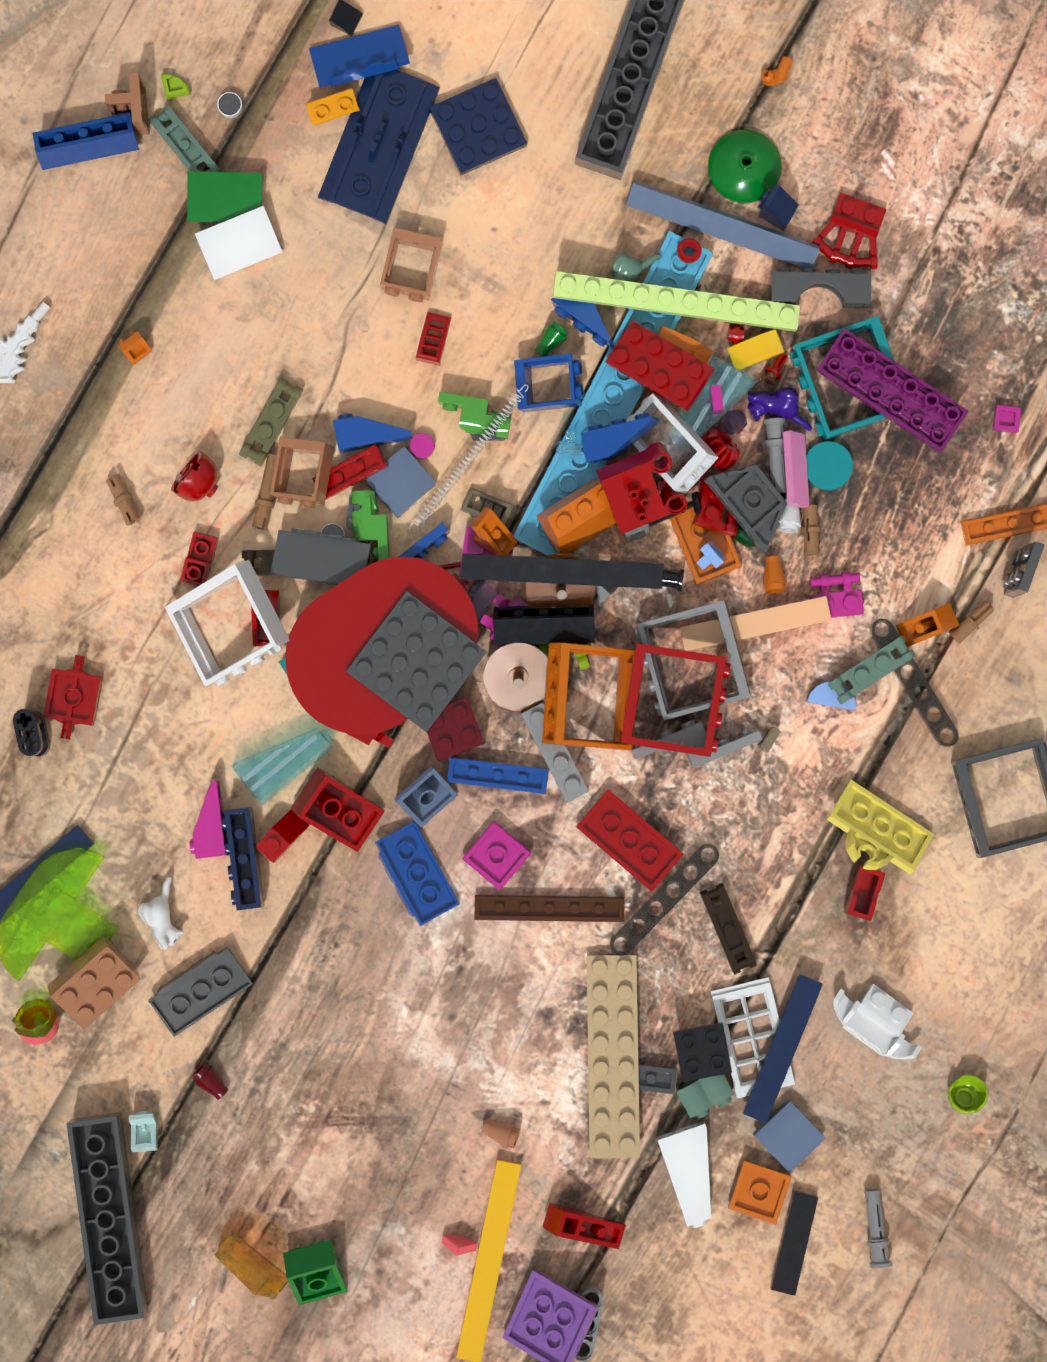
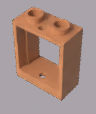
M394 227L380 282L381 289L385 290L384 293L394 297H399V294L407 295L409 300L415 302H423V299L429 301L443 245L442 238ZM398 244L433 251L424 290L389 282Z
M280 436L270 495L278 498L277 502L281 504L292 505L293 501L301 502L300 506L315 508V504L324 505L334 446L326 442ZM293 451L320 455L313 496L286 492Z

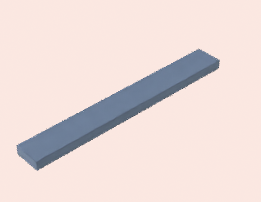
M636 180L633 182L626 203L629 207L804 269L813 268L820 250V246Z

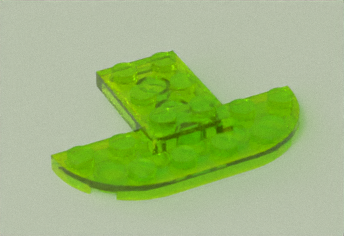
M80 848L56 852L44 859L28 878L0 921V960L5 969L16 980L20 981L46 942L74 960H77L101 937L105 936L110 940L118 929L117 925L76 900L104 860L103 855L92 850Z

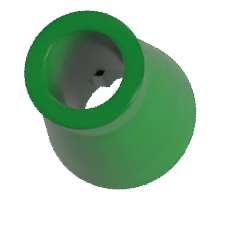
M552 321L550 325L547 324L535 351L543 357L549 356L567 339L566 336L569 332L555 321Z

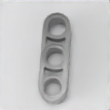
M595 1284L584 1286L580 1292V1295L584 1298L590 1292H594L599 1296L598 1300L594 1302V1304L599 1306L593 1319L594 1323L589 1328L583 1341L589 1345V1348L584 1353L578 1352L576 1360L580 1362H585L592 1357L600 1322L603 1294L601 1289Z

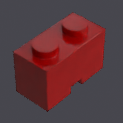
M857 865L844 913L872 921L877 904L876 901L886 873L877 870L863 869V866Z

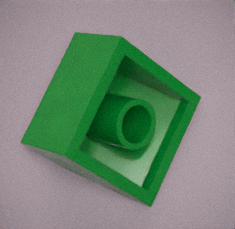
M332 1239L320 1241L303 1248H295L292 1251L283 1253L286 1277L299 1305L348 1292L338 1253Z

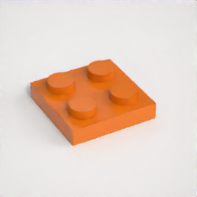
M743 1159L728 1209L776 1225L792 1176Z

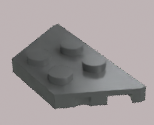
M757 465L705 477L703 480L759 550L762 553H766L769 550V542L773 532L777 530L779 518L783 514L787 502Z

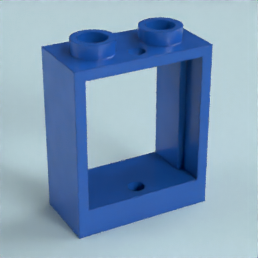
M570 353L514 360L516 393L521 396L520 393L524 396L523 399L519 397L521 402L517 401L518 410L525 413L581 406V399H584V388L580 384L579 375L582 374V363L580 359L578 360L577 356ZM569 364L571 399L533 403L531 369Z

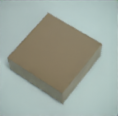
M770 727L760 742L759 749L765 753L769 752L781 731L775 727Z

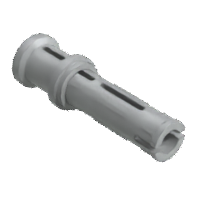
M785 418L764 419L763 424L766 425L767 432L765 445L769 449L771 483L780 494L786 493L783 423L786 420Z
M880 1189L864 1191L870 1238L867 1241V1246L870 1247L872 1262L869 1263L870 1268L892 1266V1261L889 1260L888 1254L890 1241L888 1237H885Z

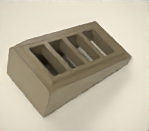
M470 488L460 510L477 518L485 502L488 501L487 508L494 510L495 505L498 506L495 514L499 519L502 517L501 522L509 530L518 512L517 507L494 496ZM476 497H480L476 509H471Z

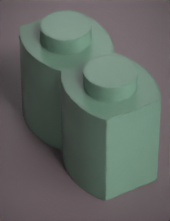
M724 1074L692 1080L675 1089L690 1118L696 1116L697 1119L710 1113L709 1108L718 1104L719 1107L728 1104L732 1101L731 1096L734 1095Z

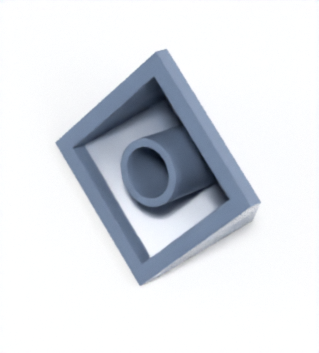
M431 766L394 800L422 828L458 794L439 772Z

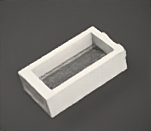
M652 393L642 401L641 407L635 414L629 416L626 422L635 420L636 415L649 413L650 416L657 417L659 422L633 445L639 452L646 450L652 443L658 442L665 445L673 464L669 471L660 475L674 491L686 494L719 457L666 399ZM661 455V456H658V457H656L655 460H659V459H661L663 456H662V455Z

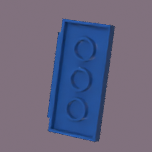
M399 24L309 48L319 88L329 85L333 87L400 69L399 66L410 64Z
M415 821L375 842L380 851L379 859L387 875L394 884L409 915L415 916L419 926L459 905L456 896Z

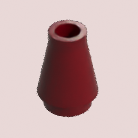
M204 1063L191 1076L195 1081V1085L213 1095L217 1100L221 1099L228 1091V1088L224 1085L212 1065L208 1066Z

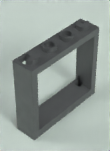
M1042 738L951 761L977 858H984L1047 841L1046 831L988 846L967 765L1032 748L1047 803L1046 742L1043 743Z

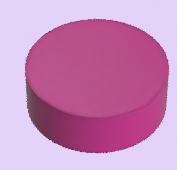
M421 433L411 439L410 450L416 458L426 459L433 454L435 444L429 435Z

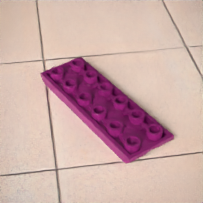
M845 328L817 368L821 375L940 453L969 412Z

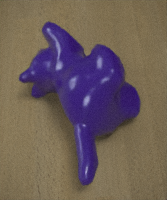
M783 387L779 388L774 394H770L767 391L748 393V401L750 402L747 408L752 416H754L755 422L759 421L762 415L771 413L791 419L808 431L812 430L810 423L798 415V393L795 389Z

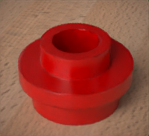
M692 238L682 240L677 247L678 258L688 264L696 262L702 253L701 245ZM689 247L693 249L694 253L686 255L684 250Z

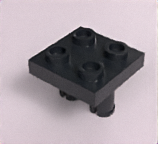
M722 1022L673 1031L682 1082L732 1073Z

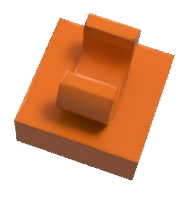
M138 331L129 332L131 336L125 341L123 339L119 340L120 345L118 347L132 365H135L153 350Z

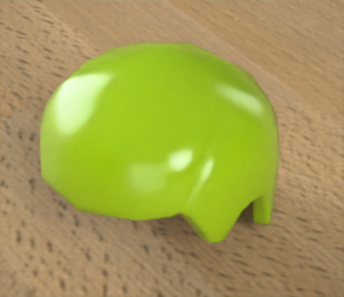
M962 1075L950 1085L948 1091V1100L951 1107L960 1114L971 1115L978 1112L984 1107L988 1098V1089L985 1082L975 1075Z

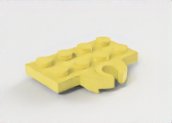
M851 779L846 784L827 818L829 822L847 833L845 840L846 851L854 863L861 857L860 851H865L869 855L870 860H867L863 865V869L878 870L892 862L911 875L918 866L934 835Z

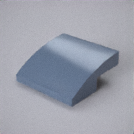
M405 446L386 461L389 467L365 480L367 485L375 491V494L397 518L415 505L422 496L437 484Z
M789 1099L768 1118L767 1123H763L753 1133L789 1173L826 1139Z

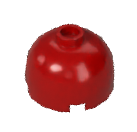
M200 451L199 455L195 454L181 470L180 482L175 480L171 487L173 493L186 501H199L205 496L210 498L218 489V485L215 484L218 479V469L215 463Z

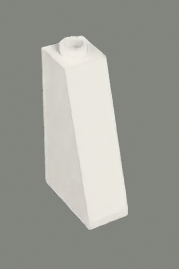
M700 1121L656 1137L687 1227L692 1225L693 1228L701 1227L707 1224L708 1219H711L707 1128L704 1121Z

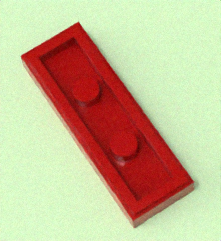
M378 444L331 468L325 500L389 467ZM316 476L312 478L314 484H315Z

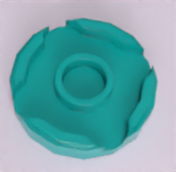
M825 441L818 443L806 455L808 481L817 489L819 488L824 491L839 489L849 480L853 472L851 454L844 446L836 442Z

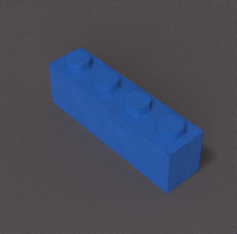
M130 112L32 133L36 155L42 170L139 150L136 130L132 123Z

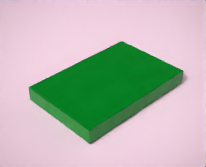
M187 171V222H224L262 206V173Z

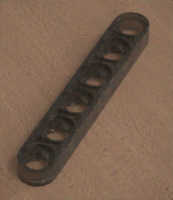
M878 619L870 627V634L879 649L899 637L893 624L887 619ZM878 623H884L888 626V634L885 637H880L876 634L875 627ZM912 658L893 671L935 741L942 747H950L956 744L959 739V733L915 660ZM905 665H909L914 669V676L911 679H905L901 675V669ZM919 686L927 690V697L922 701L917 700L914 696V690ZM932 707L940 711V718L936 722L930 721L927 717V712ZM943 729L952 731L953 739L951 742L944 743L940 739V733Z
M711 844L700 846L610 939V949L614 954L619 956L628 954L717 863L719 851L715 846ZM711 848L714 851L715 857L711 862H704L701 859L703 849ZM687 866H694L697 869L695 879H685L683 871ZM673 883L677 884L680 888V894L676 898H670L666 894L667 886ZM655 901L660 902L663 907L662 913L657 916L651 915L648 910L649 905ZM637 919L645 923V930L639 934L634 933L631 929L632 922ZM619 937H623L628 941L627 949L621 952L614 948V941Z

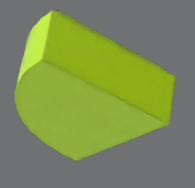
M161 74L167 100L191 95L188 86L183 80L172 74Z

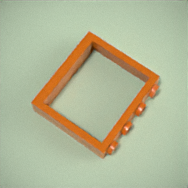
M549 643L542 744L632 750L631 744L621 743L635 650L569 643ZM570 653L619 658L613 742L564 738Z

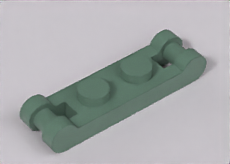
M166 105L162 109L163 112L158 116L154 115L148 119L189 171H199L198 168L205 163L209 168L205 172H221L169 105ZM170 119L172 124L165 128L163 124Z
M903 635L828 683L830 689H834L838 695L837 700L841 705L916 656L913 650L908 649ZM897 648L901 655L896 660L891 654V651ZM846 680L853 687L849 691H846L842 684Z

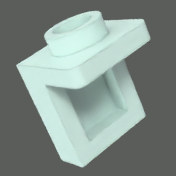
M139 1111L135 1115H129L132 1152L158 1150V1121L155 1115L148 1111Z

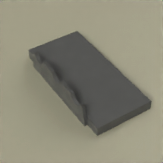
M294 528L291 529V532L278 530L270 574L338 585L362 568L368 566L372 545L361 543L356 538L323 534L316 531Z
M227 946L218 953L212 951L207 957L200 959L186 971L179 973L168 983L160 986L157 994L148 999V1002L173 1037H175L244 991L253 982Z

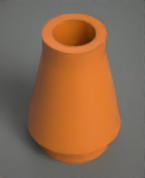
M766 557L763 579L765 592L768 594L782 593L785 591L787 581L780 557Z

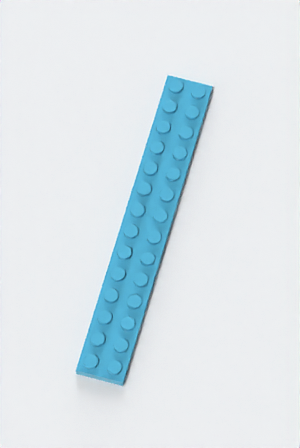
M669 231L658 252L662 257L652 264L643 283L695 291L713 253L701 247L702 253L696 262L684 263L677 256V247L685 238ZM689 247L684 250L686 255L694 253L693 249ZM629 309L612 343L615 347L632 320L658 334L661 326L675 330L681 316ZM614 347L612 349L609 348L581 402V406H579L513 535L518 542L546 556L557 553L536 515L597 478L595 470L605 467L607 461L594 464L586 462L581 433L588 431L589 426L602 424L603 427L612 425L611 421L627 419L631 416L645 389L641 384L606 364L605 361Z

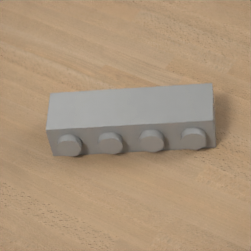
M541 703L523 712L521 716L566 803L589 792L565 745L542 744L545 705Z

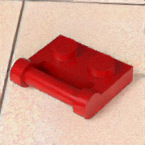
M703 477L699 490L702 509L699 515L695 513L693 525L724 535L736 536L738 530L736 526L737 521L728 511L726 524L721 523L724 505L703 480L705 477Z

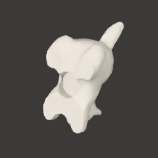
M171 877L165 879L160 896L142 903L138 908L140 919L145 925L152 927V936L160 949L164 950L168 949V945L174 946L179 940L180 935L184 933L183 930L172 926L170 921L168 899L172 881Z

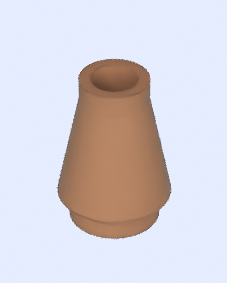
M487 1119L481 1133L507 1149V1147H515L521 1130L515 1128L516 1125Z

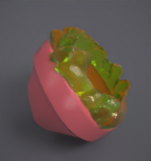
M40 998L26 1001L18 1009L16 1016L12 1018V1022L16 1025L14 1031L24 1042L32 1045L48 1042L56 1035L59 1029L58 1011L53 1009L48 999L43 1000Z

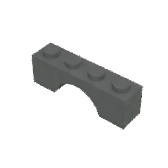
M777 268L770 275L769 301L795 305L798 297L803 292L819 287L832 291L839 298L843 308H868L871 304L872 274H865L864 270H851L850 273H840L838 269L825 270V273H818L815 269L811 268L801 269V272H791L790 268Z

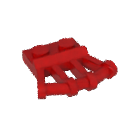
M840 192L829 224L812 243L820 246L819 251L830 259L829 262L845 264V267L848 269L855 267H870V270L877 269L876 238L887 209ZM834 227L840 228V232L834 249H832L823 239ZM847 231L857 234L850 255L840 252ZM863 237L868 238L869 257L856 258Z

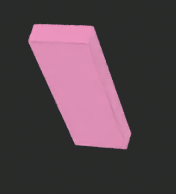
M791 430L783 432L787 504L800 508L809 507L805 434Z

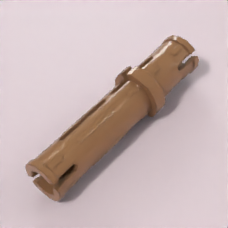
M267 454L259 497L255 499V505L257 506L252 527L262 530L268 529L271 509H274L275 503H273L274 497L270 495L276 455Z

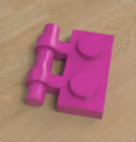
M844 571L840 575L828 576L826 573L819 574V577L810 578V587H820L821 594L811 595V599L826 596L831 618L863 615L862 590H851V583L860 582V573ZM842 584V592L829 593L830 585Z

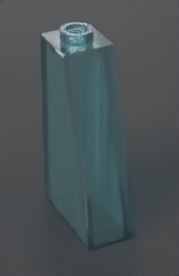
M716 356L713 357L709 364L715 369L714 373L689 411L683 410L681 417L701 438L745 397L757 382V379ZM720 384L724 410L722 413L712 414L709 388L712 385ZM674 426L669 435L673 439L672 443L682 449H685V447L691 449L693 446Z
M315 728L235 762L231 767L260 803L265 805L334 747L330 743L334 740L325 729L320 732L318 728Z

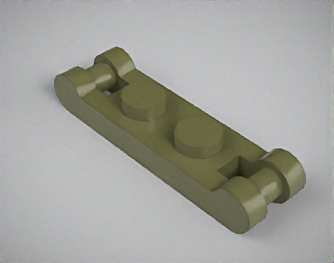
M282 377L279 379L252 432L242 446L239 453L240 456L253 459L254 463L260 467L264 464L267 454L272 450L301 397L303 388L288 384V380ZM283 392L290 395L288 402L280 399ZM255 443L263 446L260 452L253 449Z

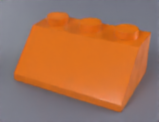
M598 477L536 515L556 553L569 554L616 524Z

